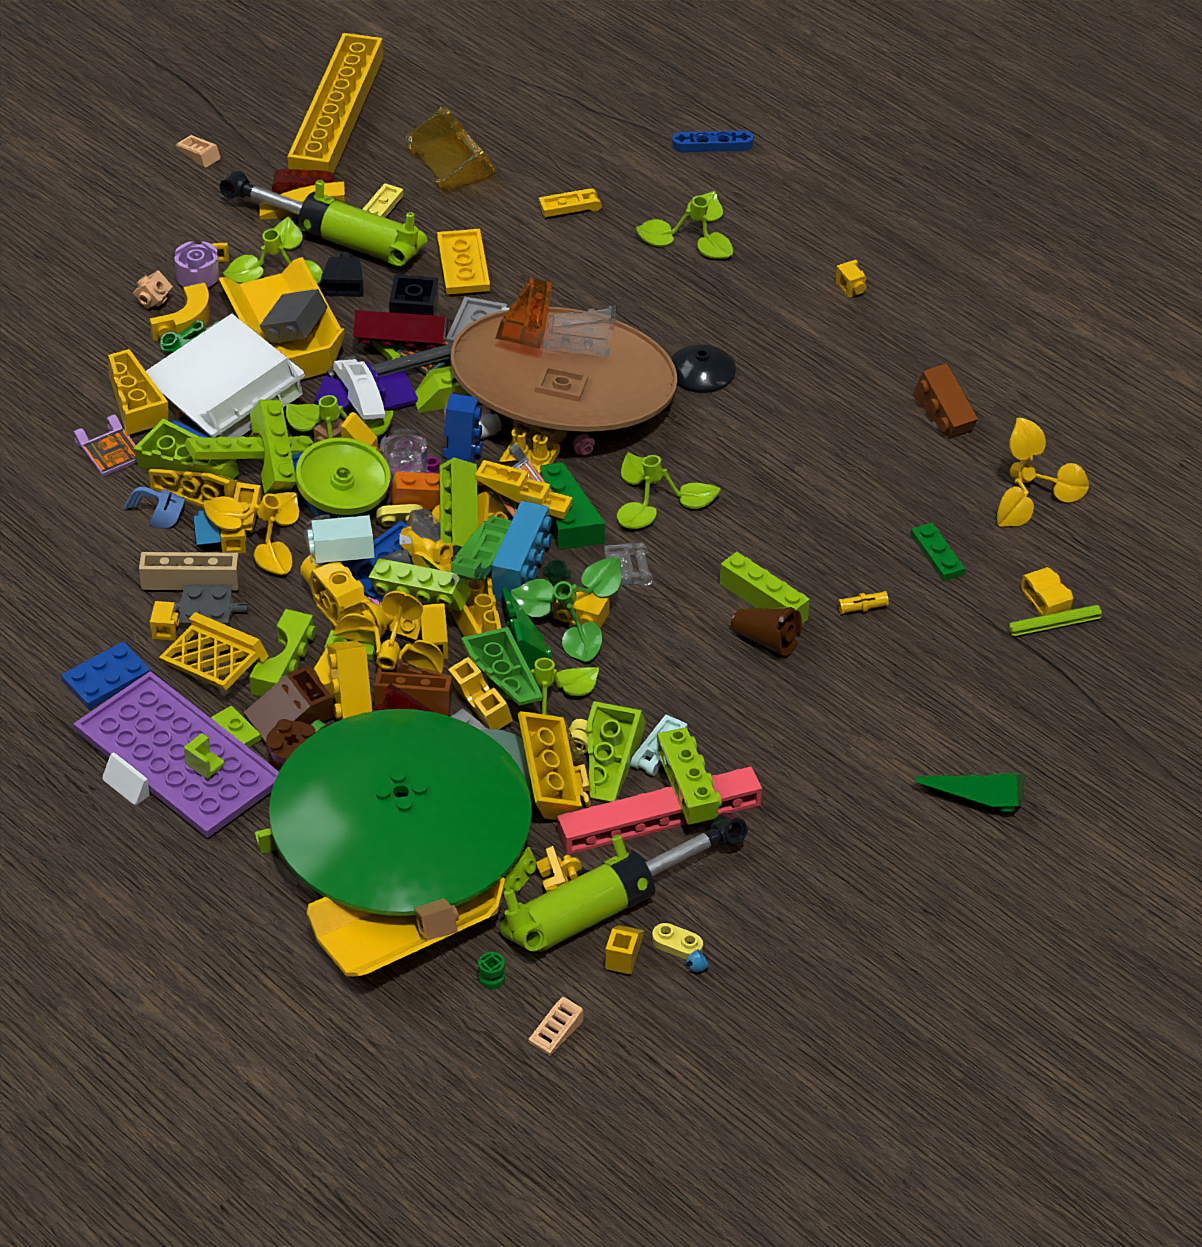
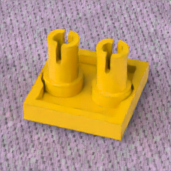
M516 427L511 432L512 442L499 462L516 460L510 453V447L518 444L540 474V465L551 464L555 461L560 453V444L548 441L546 435L543 436V439L542 434H536L535 436L527 435L525 429L521 430V428Z

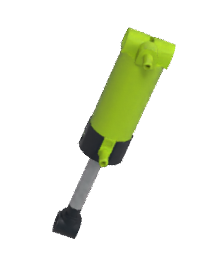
M241 171L232 172L219 184L221 193L228 199H233L237 196L241 198L248 196L299 215L298 228L300 232L325 241L334 242L396 266L404 265L423 249L428 242L426 235L414 226V213L408 212L406 214V222L404 224L395 222L324 195V181L322 180L316 181L315 191L310 193L303 203L250 184L247 176Z
M719 814L713 821L710 830L647 862L636 851H626L622 836L615 835L612 838V842L617 856L605 861L601 866L525 904L517 902L513 889L505 890L503 894L508 909L504 912L506 918L501 923L500 932L508 940L529 951L543 952L623 910H628L652 898L655 895V884L652 876L717 843L719 845H724L728 842L740 843L747 835V824L743 819L731 814Z

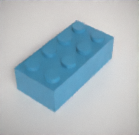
M526 501L520 502L492 563V592L495 595V600L502 601V588H507L511 593L512 589L520 587L536 578L537 566L543 563L544 550L550 547L552 534H549L552 517H549V506Z

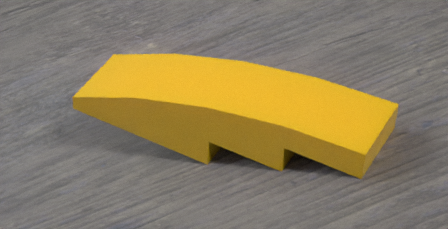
M344 182L324 183V195L345 202ZM316 185L295 189L279 195L303 203L305 198L315 191ZM264 202L259 203L260 220L284 219L286 217L298 218L299 216Z
M483 460L475 474V479L517 503L526 501L549 506V515L565 519L572 506V497L550 492V484L528 479V471Z

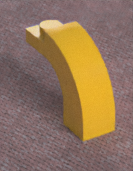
M205 282L183 287L185 307L180 311L149 319L153 341L160 340L167 332L179 334L198 320L202 321L206 326L211 311L209 292Z

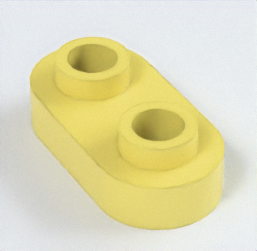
M417 504L388 505L376 510L377 522L384 527H392L400 521L413 526L419 524L424 519V510L422 506Z
M669 923L659 924L653 929V945L662 951L685 960L697 949L703 952V940L695 933Z

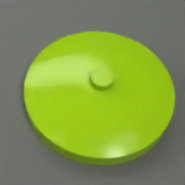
M329 438L312 444L301 454L296 466L295 479L300 493L313 506L332 514L354 515L369 511L382 502L389 490L390 468L380 452L364 442L350 438Z

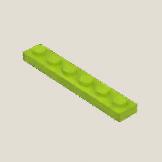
M261 436L187 438L184 445L194 460L265 458L264 442ZM309 436L288 437L292 456L304 452L309 446L314 444Z

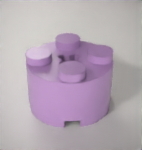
M194 241L184 243L176 249L174 264L176 280L180 285L186 287L205 282L208 288L219 281L217 249L212 244L201 241L202 244H194Z

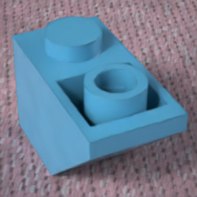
M205 510L198 511V516H194L197 545L220 543L219 527L210 521Z

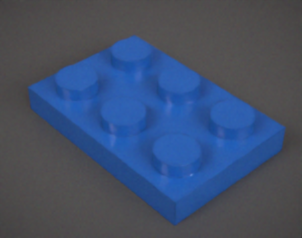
M123 641L61 674V680L82 704L90 710L150 672L151 669Z

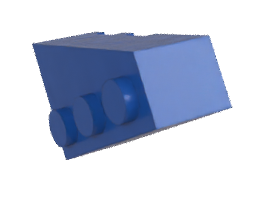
M451 394L445 409L444 436H447V448L443 449V456L447 457L446 462L452 458H458L475 464L477 455L481 456L483 442H479L482 435V425H479L482 408L478 407V397Z

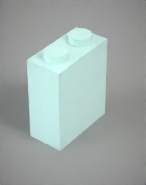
M369 515L311 521L312 530H308L310 555L315 554L316 563L374 558L373 534Z

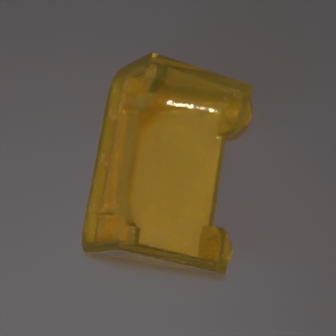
M446 105L442 106L405 135L410 142L407 145L414 155L418 153L438 177L435 181L442 190L447 188L450 191L490 178L498 172L484 151L466 133Z

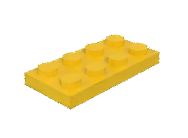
M480 229L437 232L446 295L490 291Z

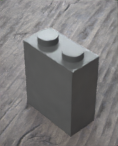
M318 289L282 294L260 324V328L269 344L306 339L327 309V305Z

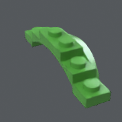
M491 515L455 555L450 572L464 579L484 580L492 570V563L512 520Z

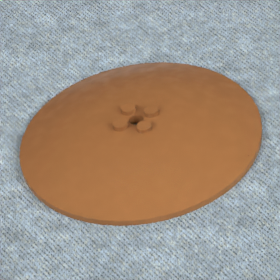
M523 307L492 313L466 326L457 335L451 348V369L455 378L472 397H478L480 403L500 414L545 428L588 432L614 430L639 424L665 409L671 402L677 386L675 365L658 343L625 323L582 310L560 307Z

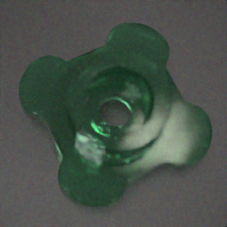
M552 560L548 563V566L543 568V573L549 576L552 583H558L564 578L571 577V571L567 570V565L562 560Z

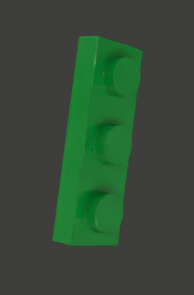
M932 522L911 528L910 536L943 582L965 575V567Z

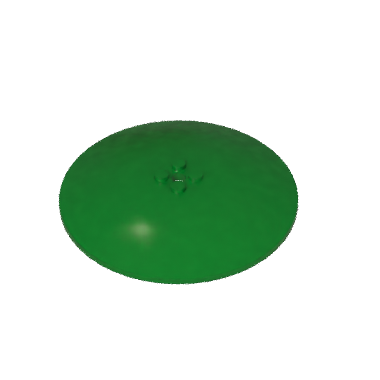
M389 709L366 712L342 719L319 730L306 739L289 756L277 775L270 796L269 817L273 839L281 857L293 873L308 887L338 904L355 910L381 915L409 916L416 915L415 907L443 898L451 906H458L481 895L498 883L517 862L525 847L531 826L532 804L525 777L512 756L486 733L466 722L443 714L414 709ZM403 792L406 793L407 796L399 798L396 797L395 794Z

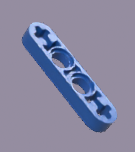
M748 131L679 132L672 137V148L677 152L746 151L753 147L754 136Z

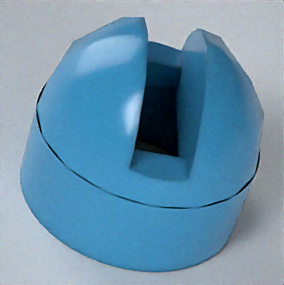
M699 949L693 951L687 957L686 964L691 965L689 967L690 971L698 973L709 968L705 956Z

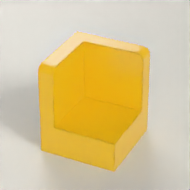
M220 528L222 553H246L245 529L230 531Z

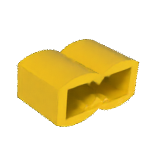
M1046 567L1023 575L1021 589L1026 598L1034 604L1041 616L1071 610L1073 594L1070 589L1061 583L1059 575L1052 569Z

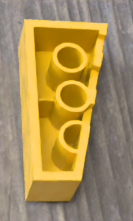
M130 349L108 355L109 378L126 436L153 428L162 419L168 421V401Z
M489 574L484 580L465 579L471 590L470 596L462 611L449 609L463 636L466 637L501 629Z

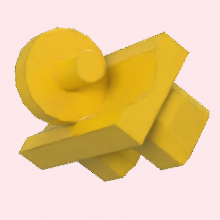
M553 846L546 849L547 857L536 862L543 878L553 873L555 875L543 881L547 892L569 882L568 877L570 879L577 878L576 872L582 869V864L578 858H571L570 855H565L562 861L560 857H557Z

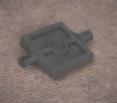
M183 585L182 597L179 602H175L176 612H179L180 629H188L192 625L189 618L195 612L229 626L233 613H248V603H233L232 585Z

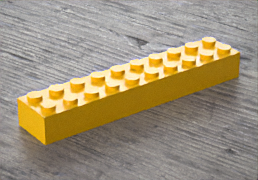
M348 33L342 34L287 156L289 177L316 181L322 180L324 182L331 181L382 63L383 38Z

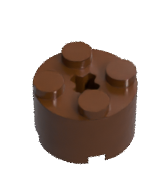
M279 720L276 726L269 731L266 738L268 763L280 771L285 761L295 749L316 733L315 727L300 721Z

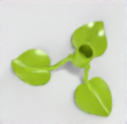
M716 191L693 197L687 206L684 216L673 230H671L668 223L658 219L646 221L636 227V232L642 240L653 246L665 247L673 243L674 238L672 235L676 234L686 218L690 216L693 221H702L704 237L700 238L697 243L700 253L714 259L729 258L733 254L732 245L726 236L718 232H713L710 235L707 233V222L717 221L723 215V208L717 198Z
M286 217L274 229H268L263 233L264 246L261 247L260 261L252 255L240 256L223 272V275L239 284L260 279L264 274L261 265L264 264L266 252L271 255H277L281 252L289 265L291 261L285 250L295 249L301 244L303 240L302 232H300L290 217ZM304 260L316 283L319 284L323 273L321 268L312 261Z
M332 395L320 398L319 405H295L290 403L286 405L287 421L293 429L309 431L316 426V423L320 424L324 420L327 423L328 439L333 438L331 423H335L340 414L345 420L348 417L343 411V406H338L337 398ZM385 411V418H376L373 421L365 420L360 415L358 416L376 436H379L388 429L394 414L393 411Z
M628 452L621 467L622 479L626 483L633 485L640 484L645 480V497L643 505L638 502L623 505L618 510L617 519L620 526L630 529H638L650 525L657 516L656 508L648 506L650 483L656 484L660 482L663 476L675 495L681 497V505L687 508L697 509L705 507L717 497L721 489L709 484L688 483L683 485L680 491H678L669 477L667 469H662L659 456L649 455L642 458Z
M549 658L536 660L531 673L538 687L542 688V714L547 715V688L553 682H555L557 688L563 687L566 694L573 696L587 695L595 688L599 667L572 668L557 673V670L554 669L555 663ZM485 673V682L490 688V690L495 688L503 699L512 700V698L507 693H505Z

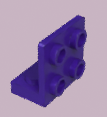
M369 362L365 363L376 382L385 411L414 404L418 401V397L404 371L378 377L377 371L372 370Z

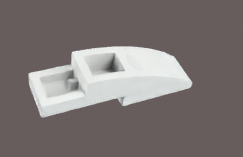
M356 359L334 361L333 369L347 387L348 399L362 419L373 421L376 418H385V410L379 390L365 362H357Z

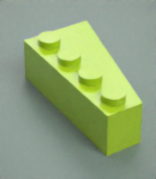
M162 419L133 448L138 466L146 469L210 473L234 479L239 474L236 459L194 460L184 445L187 438H198L199 436L165 419Z

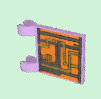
M116 415L107 417L109 422L107 426L111 432L88 440L82 428L74 431L76 436L74 438L75 443L83 449L102 476L137 463L133 449L136 445L128 435L126 436L125 430L122 428Z

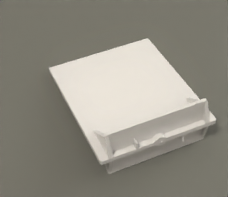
M230 314L146 370L164 397L211 438L240 437L251 430L250 412L260 399L282 401V406L285 407L287 403H291L303 394L300 379L305 376L304 371L290 361L288 357H285L233 314Z

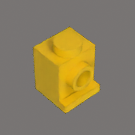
M853 260L837 265L835 283L849 298L864 293L866 290V277L864 272L859 270L858 261Z
M155 601L150 619L152 639L177 640L176 627L179 626L180 615L176 613L175 602Z

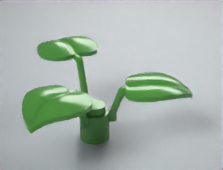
M618 557L600 560L590 565L584 571L581 581L588 589L577 587L575 584L571 586L566 581H561L553 587L545 579H534L512 589L511 594L527 616L532 618L547 616L551 611V603H556L557 600L560 605L568 607L577 627L569 628L564 633L562 638L563 648L572 658L583 662H590L601 649L603 641L602 632L598 625L592 621L581 625L572 605L577 599L576 591L588 594L593 591L597 597L606 598L619 590L622 582L621 561Z

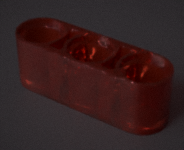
M279 169L274 175L272 192L282 194L295 189L316 185L317 180H322L324 183H334L336 178L329 171Z

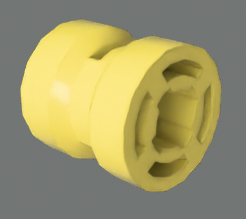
M576 719L571 723L567 736L570 751L580 755L588 751L587 720Z

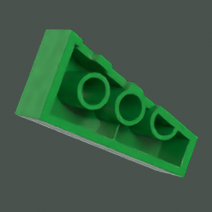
M560 462L540 465V475L547 484H550L551 490L554 493L572 497V506L565 519L549 515V517H552L551 526L558 550L604 544L605 522L565 464Z

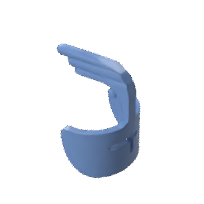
M138 487L132 491L124 505V510H127L129 507H137L143 497L150 496L158 499V504L149 525L166 529L176 523L185 498L165 489H162L161 493L147 487ZM169 501L167 509L164 510L166 502Z

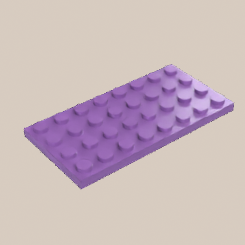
M151 671L73 723L74 730L109 758L110 754L114 752L148 779L149 791L207 838L271 793L279 773L278 770ZM201 733L209 737L210 751L224 760V766L208 779L185 763L184 747Z

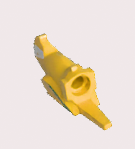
M411 526L402 529L399 544L405 550L408 549L414 565L450 572L451 558L453 557L452 543H444L443 540L435 542L430 538H421L412 531Z

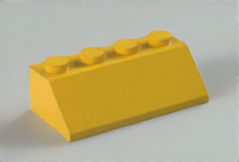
M520 711L518 717L535 803L545 819L557 820L558 815L574 812L582 807L564 717Z

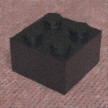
M395 274L389 300V312L435 316L439 296V278Z

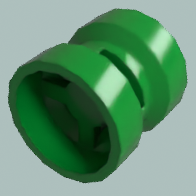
M496 952L484 953L478 960L479 983L484 988L490 990L500 988L505 982V959Z

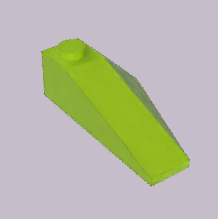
M593 701L587 721L591 799L608 803L617 800L630 770L631 759L640 746L646 721L642 710Z

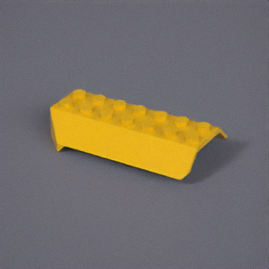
M303 257L293 260L281 274L241 284L227 277L219 278L239 320L265 341L267 339L260 328V324L282 294L318 289L327 305V309L306 339L270 345L304 371L305 376L301 379L324 374L334 366V361H336L345 336L344 328L341 329Z
M504 878L481 895L455 906L459 915V920L456 921L457 932L498 914L503 901ZM326 897L310 903L307 909V915L317 942L346 976L368 974L454 934L451 933L427 941L419 932L416 915L394 916L373 914L346 907Z

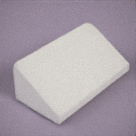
M116 753L110 754L103 774V781L133 805H138L149 797L148 779Z

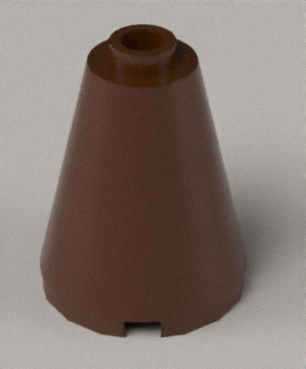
M792 607L739 609L731 618V626L734 632L779 655L788 656L793 653L798 644V641L794 640L796 633L801 634L802 618L799 610H795L796 608Z

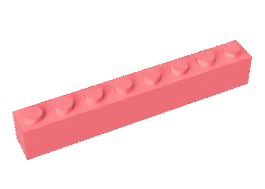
M752 767L712 775L713 789L715 792H719L722 806L718 807V815L722 813L729 814L761 805L762 787ZM665 787L649 793H642L637 796L558 815L557 834L566 854L570 855L612 844V838L615 835H621L624 841L688 823L673 788Z

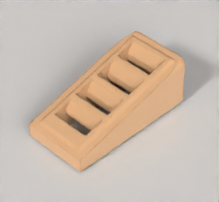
M193 135L176 144L178 150L205 168L220 159L216 144Z
M562 997L528 1039V1043L551 1056L583 1022V1009L567 998ZM558 1020H560V1021H562L563 1023H565V1025H562L561 1023H559ZM550 1028H552V1029H554L555 1031H557L558 1034H556V1033H554L553 1031H551ZM544 1035V1036L548 1037L549 1039H551L552 1042L549 1043L548 1041H546L545 1039H543V1038H541V1037Z

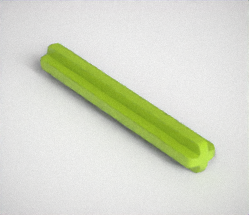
M1093 605L1015 621L1009 624V632L1011 636H1019L1097 620L1101 618L1102 611L1099 605Z

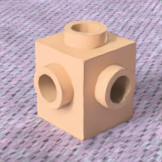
M157 270L150 276H143L136 283L138 287L133 294L141 304L149 309L154 305L158 307L167 299L165 295L173 286Z

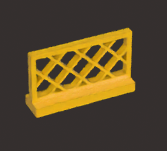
M195 612L189 618L192 625L159 659L166 665L226 691L255 661L263 663L269 656L260 639ZM194 634L198 636L197 640L188 642ZM214 642V646L203 649L204 645ZM198 647V651L187 654V650ZM230 649V653L219 656L221 651ZM182 652V656L171 658L175 653ZM214 654V658L203 661L204 656ZM246 656L243 661L236 663L237 658ZM198 659V663L187 665L188 661ZM230 661V665L219 668V664ZM214 666V670L203 672L204 668ZM230 673L223 681L219 679L220 675Z

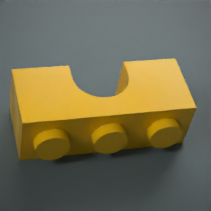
M469 657L448 669L455 689L488 729L499 730L513 721L505 700L495 688L490 690L483 678L482 672Z

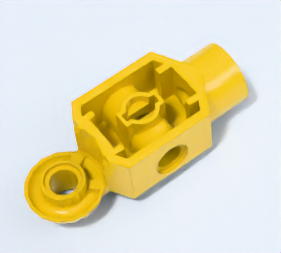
M315 554L308 556L303 561L300 574L310 586L316 607L334 628L337 627L345 615L356 613L370 618L373 621V626L379 628L380 638L383 636L387 625L392 623L391 615L383 611L381 604L373 603L364 595L365 591L362 583L359 580H355L348 567H344L340 561L316 563Z

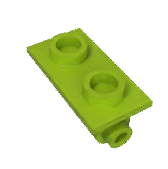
M527 847L521 853L517 862L503 877L505 879L504 891L513 889L515 896L538 868L530 847Z

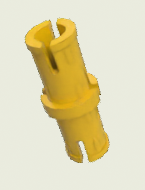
M886 591L868 595L860 593L857 597L838 599V608L841 615L855 611L868 612V609L887 607L889 605Z

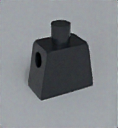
M348 252L341 253L339 257L328 258L321 276L323 296L364 297L360 258L352 257Z

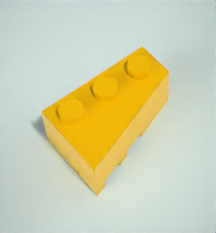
M356 640L327 644L329 666L332 675L331 688L333 694H335L336 704L333 705L335 718L340 721L358 714L372 712L366 646Z

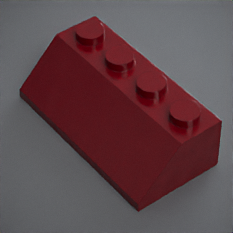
M355 310L353 337L359 339L358 343L372 344V340H379L381 345L394 346V342H403L405 347H417L418 343L426 344V348L433 349L439 347V345H445L449 320L444 316Z

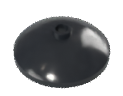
M707 344L690 345L680 349L671 357L677 372V386L687 391L696 393L715 392L728 386L735 376L736 366L733 358L716 346Z

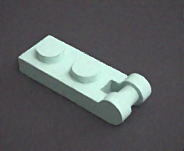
M665 715L633 755L630 766L636 769L642 768L646 770L647 774L655 776L659 766L662 764L657 753V733L687 727L688 724ZM646 756H648V757H650V758H652V759L649 761V760H646L645 758H646Z

